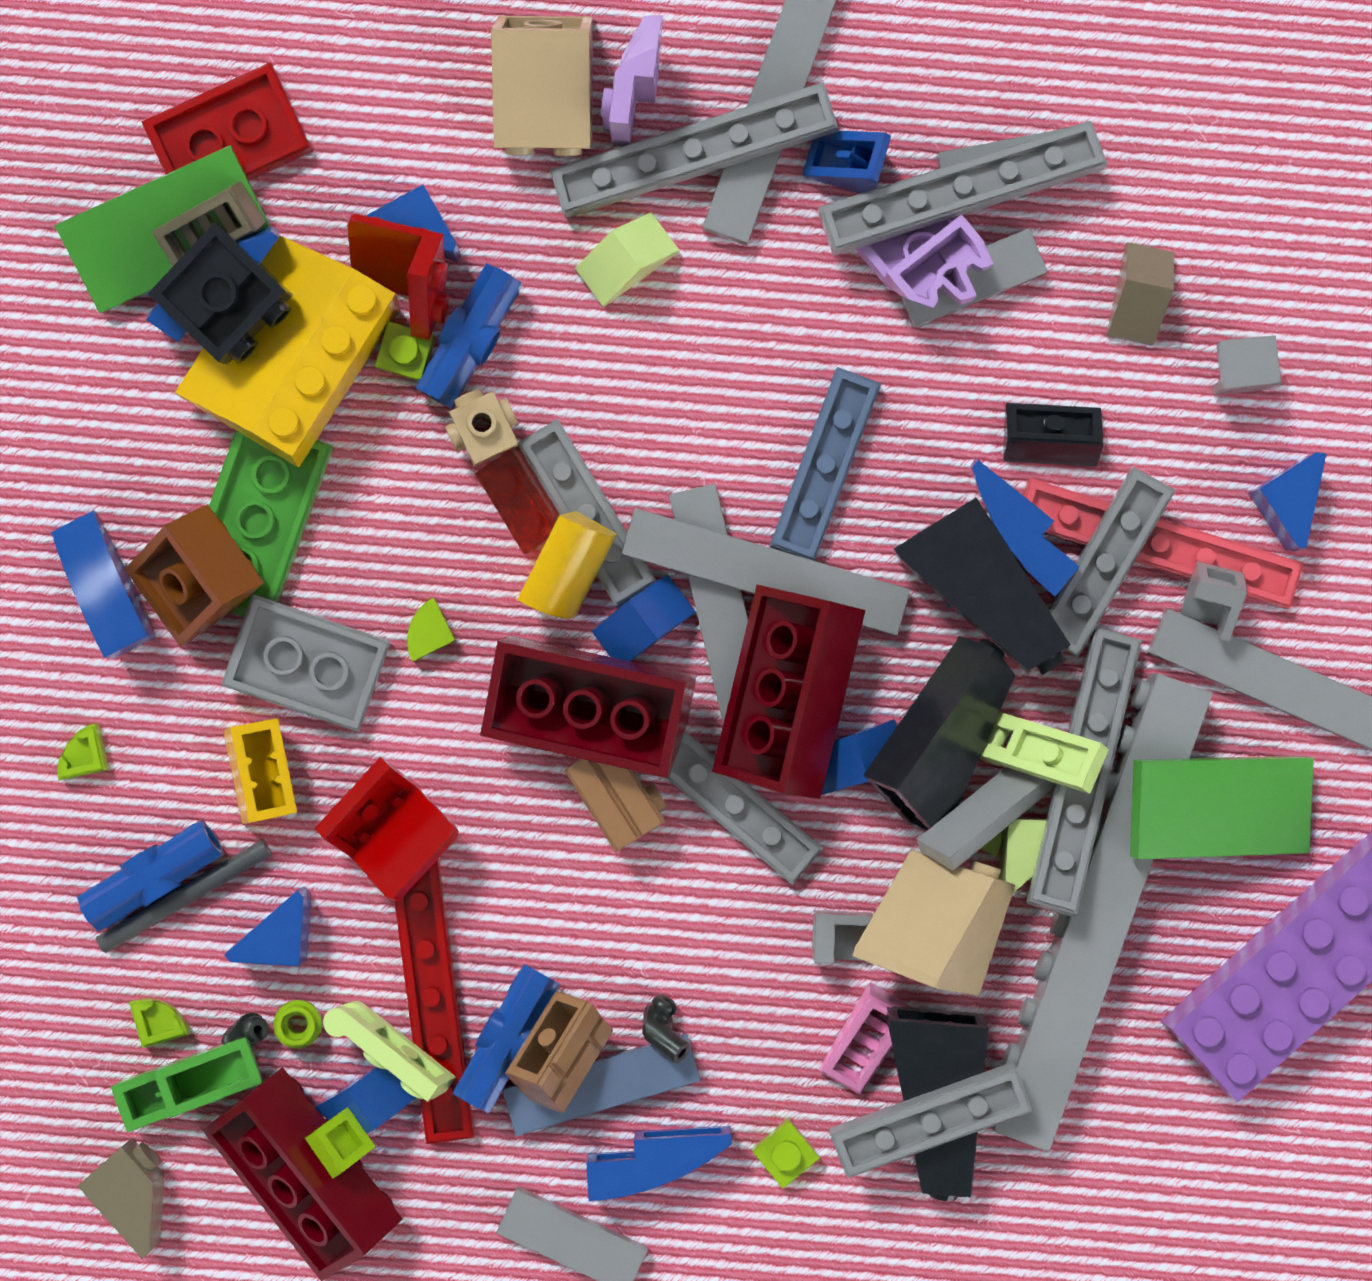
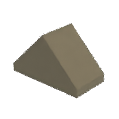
M1129 242L1125 244L1106 336L1150 346L1154 345L1174 291V252Z

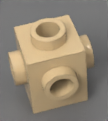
M479 388L454 400L457 408L449 411L452 423L445 426V429L456 452L458 453L465 449L474 467L517 448L518 442L511 427L517 425L518 422L506 398L498 401L493 391L483 395ZM477 419H485L489 422L490 428L485 432H479L474 429L472 424Z

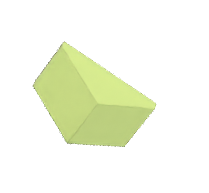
M652 212L611 230L575 267V270L604 308L679 253L680 250Z
M1018 817L1002 830L999 860L1001 872L999 879L1015 884L1013 893L1033 876L1047 819Z

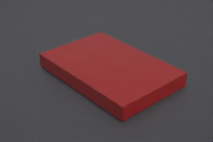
M271 62L141 122L165 174L232 145L250 181L313 151Z

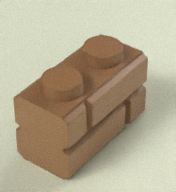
M584 759L579 760L564 770L615 852L665 822L661 811L668 807L654 783L645 787L635 771Z
M557 991L550 999L505 1074L515 1085L519 1086L518 1089L527 1099L564 1113L613 1030L601 1018V1015L592 1004Z

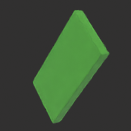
M232 145L54 225L99 313L150 291L173 267L152 234L154 229L229 186L241 181L265 220V224L257 231L270 227L269 221ZM226 202L235 219L237 220L238 224L241 225L232 208L230 207L229 203ZM214 209L209 211L213 221L226 231ZM194 219L191 223L201 237L204 231L197 220ZM178 228L174 230V233L187 252L191 246L181 229Z
M235 431L209 506L217 518L224 523L232 539L245 557L252 562L256 572L264 583L253 594L276 602L280 601L334 449L332 445L316 440L298 468L238 431ZM252 595L231 613L245 617Z
M1307 756L1133 759L1130 857L1135 859L1310 853L1314 758Z

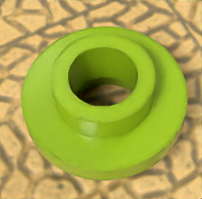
M292 1000L285 1003L277 1011L273 1027L276 1037L282 1044L290 1048L300 1049L311 1045L319 1037L323 1022L319 1010L312 1003L305 1000ZM294 1015H301L306 1019L307 1028L305 1031L298 1032L292 1028L291 1018Z

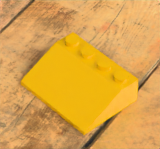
M279 235V238L261 263L294 294L286 302L291 307V311L276 327L270 328L266 324L253 337L258 342V346L248 358L239 364L234 360L228 365L219 363L203 348L178 386L175 394L299 468L384 335L388 321H393L400 308L394 292L345 264Z

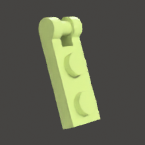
M999 712L979 759L992 765L1004 766L1090 794L1109 749L1101 742ZM1008 735H1010L1011 738L1007 748H1003Z
M360 1001L349 1002L343 1006L331 1009L325 1014L323 1025L329 1035L333 1037L345 1035L364 1050V1057L371 1064L378 1068L389 1070L401 1080L402 1088L418 1099H425L428 1102L448 1090L456 1076Z

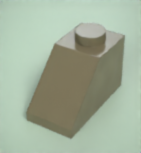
M132 1138L77 1187L143 1259L161 1241L164 1172L158 1167L160 1160L156 1153L145 1143L138 1144Z

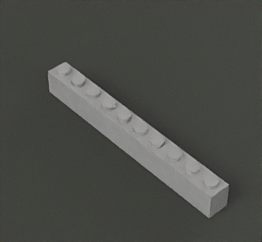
M1159 673L1148 674L1146 681L1140 679L1135 687L1131 706L1135 707L1136 710L1130 726L1124 724L1120 731L1116 752L1120 753L1114 771L1110 773L1078 913L1075 917L1055 912L1050 926V933L1055 934L1049 953L1042 951L1034 970L1033 977L1039 980L1033 998L1026 997L1022 1003L1017 1019V1024L1022 1025V1029L1017 1043L1010 1042L1001 1063V1066L1011 1062L1015 1063L1033 1112L992 1126V1130L998 1134L1048 1152L1050 1151L1154 860L1130 857L1133 759L1190 758L1208 709L1212 692Z

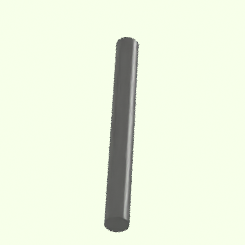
M261 839L97 936L96 941L100 949L104 953L113 950L272 856L271 850L266 842Z

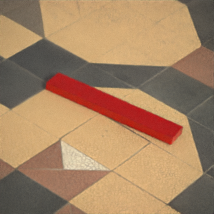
M438 858L404 897L394 902L413 1043L456 1076L445 1093L428 1102L425 1099H420L426 1144L475 1137L472 1105L453 1094L466 1069V1059Z

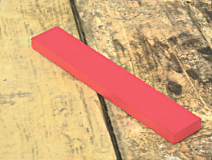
M1032 478L1027 479L1023 492L1024 497L1054 520L1044 533L1045 535L1084 547L1110 504L1109 502ZM1161 518L1134 561L1135 563L1187 579H1191L1197 561L1244 573L1247 588L1246 597L1283 609L1291 608L1304 565L1303 562Z

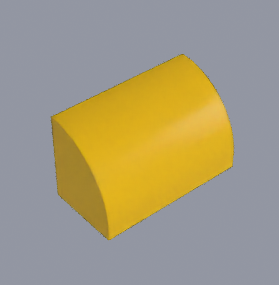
M578 511L559 515L517 600L551 616L564 619L574 618L617 533Z
M278 718L234 726L223 730L242 824L297 813Z

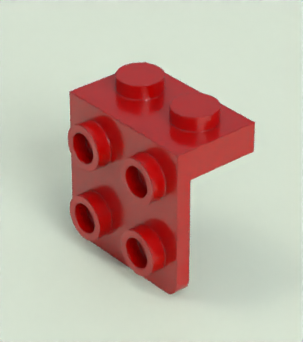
M360 214L351 215L347 224L351 268L396 294L409 296L411 336L430 340L436 322H444L449 306V295H446L448 264L445 263L444 234L425 228H416L386 221L378 217Z
M379 757L314 828L324 840L351 857L384 896L393 902L401 900L458 837L457 827L411 779L382 757Z

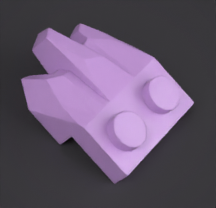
M663 15L643 17L622 54L620 66L614 75L613 89L604 88L601 118H603V130H610L612 146L622 147L631 144L636 101L655 103L661 55Z
M962 214L958 218L955 217L855 249L885 286L911 301L932 308L938 303L937 291L939 289L959 305L972 302L977 295L966 271L974 269L981 272L994 265L983 239Z

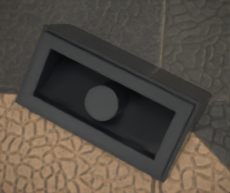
M1006 403L1003 439L1004 461L1096 466L1098 464L1103 449L1101 408Z

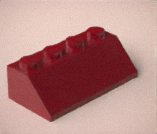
M756 585L712 772L783 794L815 799L821 798L866 610Z
M510 636L497 641L480 736L669 778L688 724L697 676L522 637Z
M282 1067L202 1131L320 1281H323L366 1255L403 1218L394 1208L391 1198L380 1190L365 1172L360 1159L335 1178L331 1177L305 1140L308 1135L329 1120L316 1110L305 1096L301 1084L293 1077H290Z

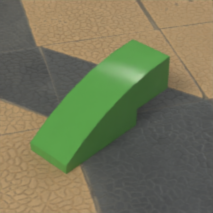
M245 1036L120 1080L111 1086V1090L128 1133L164 1118H172L246 1090L264 1081L248 1038Z

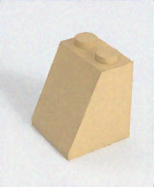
M498 16L491 28L494 148H505L506 154L514 156L534 154V148H553V154L558 156H576L582 154V148L590 149L592 142L593 16Z
M911 850L856 944L852 956L936 989L979 996L1015 884L998 879L1001 869L973 860L971 868L960 865L953 871L924 853Z

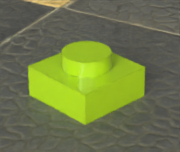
M388 321L375 368L419 381L429 363L436 339L435 335L431 334L430 340L411 336L410 327Z
M348 1107L305 1138L332 1178L344 1172L376 1147Z
M789 1117L752 1147V1152L783 1189L820 1159L817 1151Z

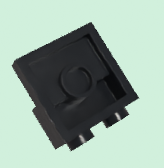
M216 222L208 228L147 293L215 360L226 365L232 360L239 364L253 353L258 346V342L253 337L266 324L270 328H274L286 318L291 311V307L286 302L294 295L261 262L254 259Z

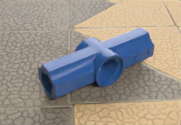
M488 263L485 264L461 307L457 306L446 321L438 339V344L440 345L416 386L418 391L452 410L454 409V400L461 396L477 366L481 367L493 351L501 333L499 327L523 286L520 281L496 266Z
M204 820L194 823L162 845L158 846L155 844L130 858L119 866L121 868L120 871L79 895L77 900L80 910L88 923L97 932L107 929L139 907H148L182 886L181 881L225 855L221 843L214 831Z
M523 964L510 985L500 1008L496 1007L477 1039L475 1044L477 1049L453 1091L454 1095L488 1114L490 1113L509 1078L505 1072L550 999L557 991L560 983Z

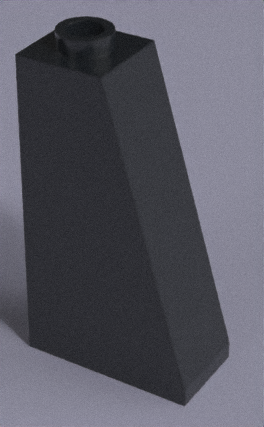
M977 497L894 548L895 555L907 569L952 606L955 611L987 639L1001 648L1027 674L1037 668L1041 675H1044L1066 661L1062 652L1069 649L1071 644Z
M961 636L958 637L864 773V777L908 825L923 832L928 831L959 806L1016 676L1004 661L1005 653L1003 650L986 639H981L978 643Z
M897 1006L887 1007L886 1019L903 1101L984 1072L989 1029L983 1014ZM978 1132L914 1154L922 1194H929L930 1197L940 1201H954L958 1197L971 1198Z

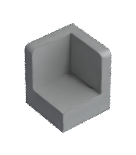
M1276 335L1223 340L1217 344L1220 381L1213 385L1214 395L1269 390L1281 383Z
M1197 561L1180 608L1181 614L1192 619L1217 625L1219 640L1229 642L1247 595L1244 573Z
M814 910L812 959L814 963L834 964V959L864 961L852 955L873 914L871 912Z

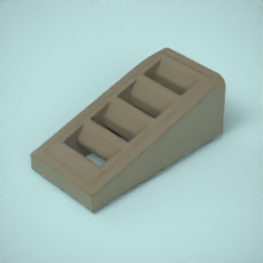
M241 181L220 191L152 231L172 266L186 253L174 230L180 228L192 247L200 236L191 221L196 219L205 233L214 223L209 214V211L214 209L226 231L236 241L257 231L265 224L262 214ZM226 202L229 203L230 207L232 208L241 225L238 224L237 220L235 219Z

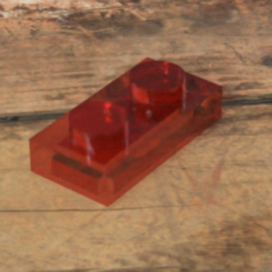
M511 448L477 471L475 475L525 555L546 543L560 514L520 448Z

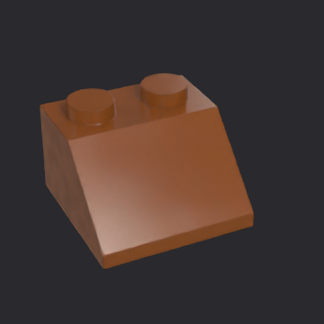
M208 504L165 524L125 569L180 647L188 644L242 605L264 583L252 562L245 557L228 533L224 523L217 518Z

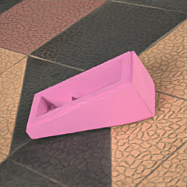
M869 983L819 1067V1071L861 1095L892 1049L887 1020L872 1012V1009L874 1008L886 1015L887 1007L910 1008V1006L879 986ZM866 1023L883 1033L880 1039L860 1028L862 1024ZM852 1039L873 1050L870 1056L850 1045ZM844 1055L863 1066L860 1073L839 1061L841 1056Z

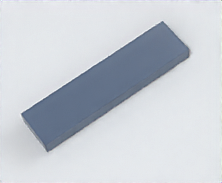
M839 367L836 368L770 542V547L815 561L882 383Z
M687 1032L679 1034V1036L690 1043ZM649 1043L596 1059L564 1113L532 1102L526 1098L518 1089L519 1086L515 1084L505 1086L502 1091L515 1135L519 1136L701 1081L691 1044L686 1057L680 1063H674Z

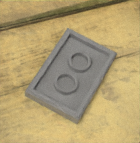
M253 594L221 686L359 732L391 641Z

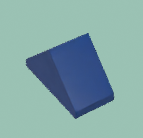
M838 131L812 140L802 175L809 179L859 194L876 189L891 135L886 132Z
M424 184L366 215L444 234L445 258L456 262L459 261L461 252Z
M1315 452L1303 457L1248 493L1285 550L1298 551L1307 548L1326 459L1325 453Z
M667 574L628 600L591 632L610 657L632 661L695 614L696 611Z
M895 719L834 740L821 795L869 782L864 777V773L897 727Z
M306 887L297 890L225 953L224 956L230 962L284 966H300L305 963L308 953L311 892Z
M375 1066L316 1105L315 1108L321 1115L330 1120L348 1107L368 1134L415 1100L416 1097L407 1093L400 1084L401 1080L389 1070Z

